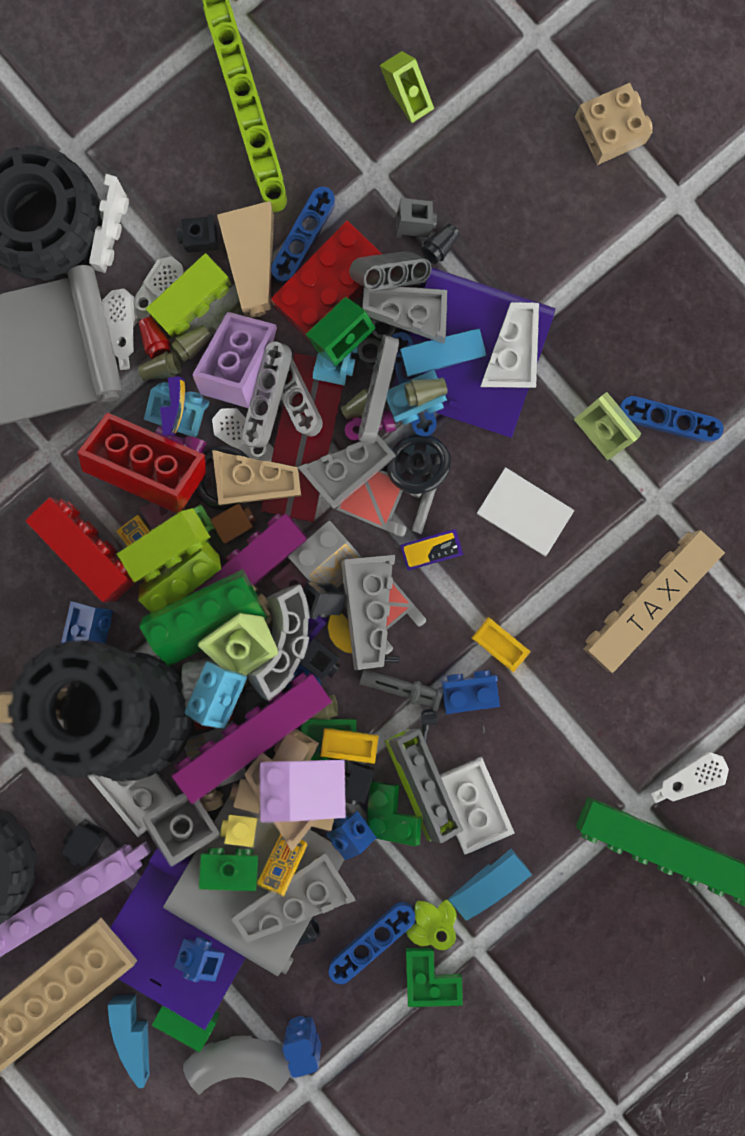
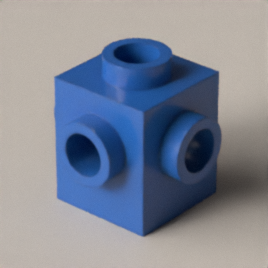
M358 811L348 816L345 814V818L334 819V826L331 831L326 833L333 847L339 851L344 860L361 854L377 838Z
M196 937L195 941L184 939L174 967L184 972L183 977L190 981H215L225 953L212 947V941L202 937Z

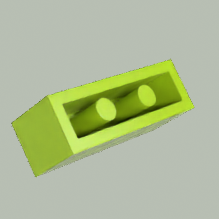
M205 253L158 296L146 310L173 339L176 335H183L189 329V323L196 317L200 318L205 315L210 308L209 305L216 298L218 300L223 298L228 293L231 282L228 276Z
M188 509L179 512L117 553L134 583L143 579L147 583L161 575L160 569L165 566L167 569H170L182 562L181 556L188 552L189 555H192L204 548L202 543L209 539L210 536L195 510Z
M207 541L202 543L204 548L192 555H189L188 552L181 556L182 562L170 569H167L165 566L159 570L161 573L159 577L146 583L144 581L140 584L138 601L153 613L186 597L221 570L220 555Z

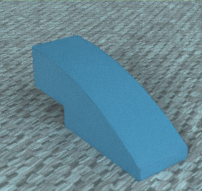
M480 329L445 337L444 344L431 340L400 349L407 377L487 356Z
M509 849L492 865H486L450 896L448 900L467 921L505 897L532 874L516 853Z
M136 994L114 995L108 1004L109 1024L113 1041L129 1076L138 1088H144L150 1076L148 1021H137Z

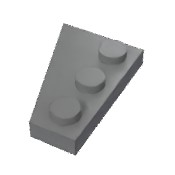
M364 287L363 309L369 317L443 344L445 343L447 290L394 287L372 291Z
M377 435L373 444L360 441L348 446L344 450L331 455L328 454L317 461L309 464L306 463L298 468L328 504L335 509L393 460L396 455Z

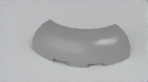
M301 585L288 587L266 598L272 614L271 635L278 649V655L246 675L254 689L266 700L277 695L290 682L307 649L309 637H307L308 619H310Z
M248 1035L230 1036L226 1040L216 1043L211 1042L205 1045L201 1052H194L183 1064L185 1077L198 1095L216 1082L236 1077L259 1080L279 1092L291 1076L282 1044L273 1040L268 1042L255 1039Z

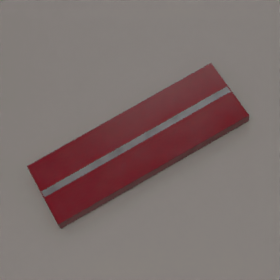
M294 353L293 361L322 418V429L317 435L312 437L300 433L295 428L283 404L271 462L299 467L306 463L309 464L329 454L343 385L313 379L317 357ZM290 372L288 383L292 379V372ZM298 393L293 397V407H298L302 404L303 395ZM302 413L301 415L305 416L307 421L305 427L310 428L312 419L307 417L305 413ZM298 468L301 496L263 500L261 512L275 515L280 513L281 516L289 514L291 518L314 523L320 493Z

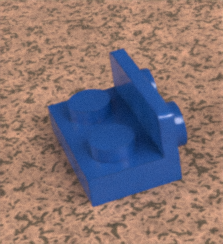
M71 601L61 643L89 640L106 644L113 611Z
M490 670L475 671L473 677L463 678L462 673L447 675V680L441 681L445 713L451 714L500 707L497 675L490 674Z

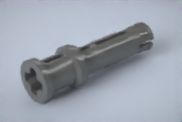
M367 669L363 670L359 684L409 699L408 702H411L410 704L413 705L419 703L432 707L433 711L438 710L443 693V688L441 687L435 689L425 686L418 680L410 683Z

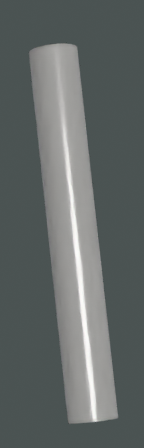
M439 455L435 456L433 465L440 464ZM431 472L429 474L428 480L434 477ZM436 489L423 493L412 532L422 534Z

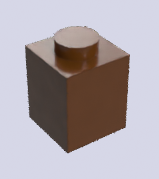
M238 503L210 521L223 543L228 545L254 530L255 527L252 522L256 521L248 506L243 508Z

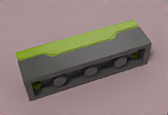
M406 729L384 740L416 816L422 817L421 828L426 840L443 843L464 831L421 730Z

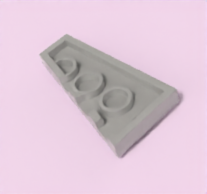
M395 555L345 559L341 561L344 591L347 595L346 607L354 670L384 667L387 641L386 622L390 612V605L388 603L393 583L391 574L392 565L395 563Z
M324 852L294 873L284 896L268 891L232 916L231 920L245 942L248 943L279 931L284 927L297 924L320 913H325L338 906L356 901V899Z

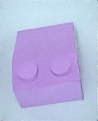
M227 312L193 373V378L200 394L249 408L266 346L274 340L277 330L276 324Z
M344 760L259 762L260 822L345 818Z

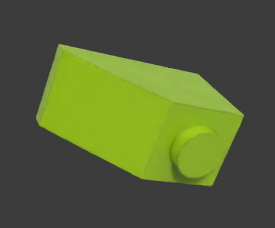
M401 51L379 65L390 92L411 123L434 109L415 58Z

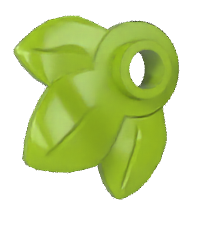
M447 899L438 908L429 902L417 901L414 909L417 923L413 924L406 931L409 939L419 946L432 945L438 950L451 948L456 940V932L453 926L457 914L454 906ZM439 931L446 933L447 939L445 941H440L437 938Z

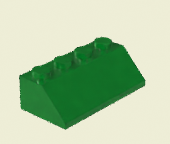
M244 569L143 617L139 627L152 650L168 666H171L202 651L198 643L240 613L261 616L265 620L268 619V615Z

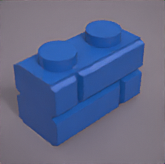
M297 1016L291 1019L286 1027L282 1049L285 1059L288 1061V1068L292 1078L305 1076L317 1072L319 1069L321 1042L318 1033H316L313 1017L304 1018V1016Z

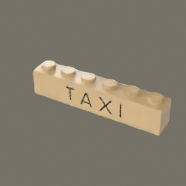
M701 530L692 533L688 531L678 541L680 546L674 552L669 551L660 560L661 566L655 573L653 571L649 572L641 581L643 586L637 592H630L622 601L625 605L618 612L613 611L604 620L606 625L599 632L597 630L594 631L586 639L587 645L583 650L607 672L613 673L725 554Z

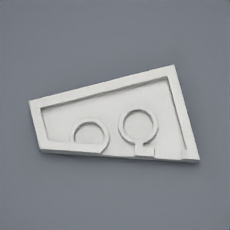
M108 174L105 175L104 184L109 187L107 199L101 200L99 207L101 211L100 219L103 222L102 226L98 225L95 229L89 261L95 271L106 273L107 266H111L113 263L114 250L112 248L114 241L120 237L122 227L119 223L122 214H126L129 205V199L117 177Z
M510 303L480 387L536 388L539 303Z

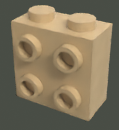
M630 83L581 104L575 115L597 165L646 144L652 134V122L644 114L641 108L640 96L637 91L633 90Z

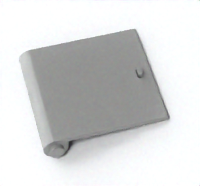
M76 266L67 272L68 278L0 294V425L98 401L113 402L118 400L119 395L123 393L98 283L92 266Z
M228 798L215 819L214 825L221 835L223 820H228L230 814L258 818L254 846L225 844V837L219 836L198 849L163 908L276 976H279L281 972L286 974L293 962V958L290 956L312 917L246 943L231 917L269 890L258 886L257 883L256 891L199 890L202 852H208V847L225 848L224 853H236V848L253 849V854H258V882L281 834L274 822H260L259 813L234 808V801ZM309 829L301 839L306 841L308 845L295 872L324 852L338 871L344 861L342 855L333 847L332 842Z

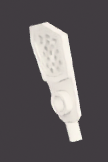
M172 256L156 261L134 297L133 327L140 319L151 316L146 308L140 307V302L148 300L149 306L171 283H174L184 273L183 265Z
M122 288L111 291L102 300L114 355L119 360L120 370L130 369L129 356L134 351V296ZM125 338L126 344L124 347H121L120 342Z
M237 408L220 409L212 419L214 435L230 446L240 449L251 459L271 462L274 448L269 443L263 447L261 454H255L254 447L248 446L243 441L242 431L246 418ZM254 432L253 437L258 438L259 433Z
M707 752L664 780L662 789L651 793V796L655 803L666 798L676 801L725 785L729 768L723 756ZM675 782H681V788L678 791L673 790Z

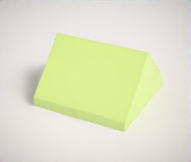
M608 392L574 418L575 422L607 460L631 445L641 435V432Z
M240 613L198 643V646L221 668L239 672L245 676L278 655V649L264 617Z

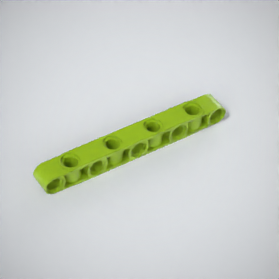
M202 0L204 13L257 187H259L263 203L270 202L272 211L280 212L287 204L283 176L230 1ZM226 40H232V41H233V42H232L231 44H229V45H224V44H222V43H223L224 41H226ZM244 90L249 92L245 96L237 95L239 92ZM257 141L265 143L260 148L253 147V144ZM272 192H279L281 194L275 200L268 198V195Z

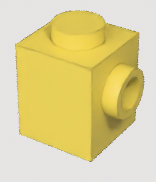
M230 814L228 820H223L220 837H225V844L253 847L258 818Z

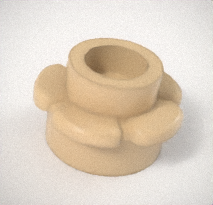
M214 788L199 800L206 811H212L223 805L222 797L224 795L221 791Z

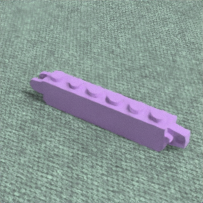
M147 841L134 849L130 844L120 846L17 910L0 925V957L135 874L143 865L140 860L152 851Z

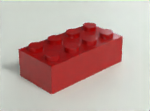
M347 220L271 298L273 307L310 342L306 334L342 299L347 297L354 302L364 291V287L353 281L350 277L349 270L352 262L360 257L381 255L382 253Z
M110 413L105 414L77 452L82 472L177 514L182 511L206 474L204 454Z
M49 497L25 521L102 602H116L135 584L121 560L116 556L118 550L109 541L106 540L104 542L97 536L99 530L90 521L85 522L78 516L81 512L72 502Z

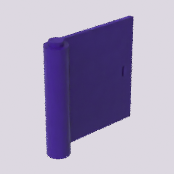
M432 267L430 276L425 282L420 284V287L424 289L447 290L446 337L480 329L487 355L434 370L437 378H444L447 386V394H445L447 401L442 402L444 408L435 411V413L512 438L529 388L480 386L510 303L539 302ZM539 303L537 363L556 309ZM410 332L409 335L414 345L432 340ZM405 366L402 367L401 375L404 379L410 380L416 376L407 377ZM397 375L393 387L400 385Z
M157 848L140 880L110 928L137 960L135 965L118 979L205 1030L246 957L163 908L193 856L190 854L175 865L170 866ZM196 937L212 941V947L225 953L215 981H190L183 977L184 972L174 967L184 939L194 941Z

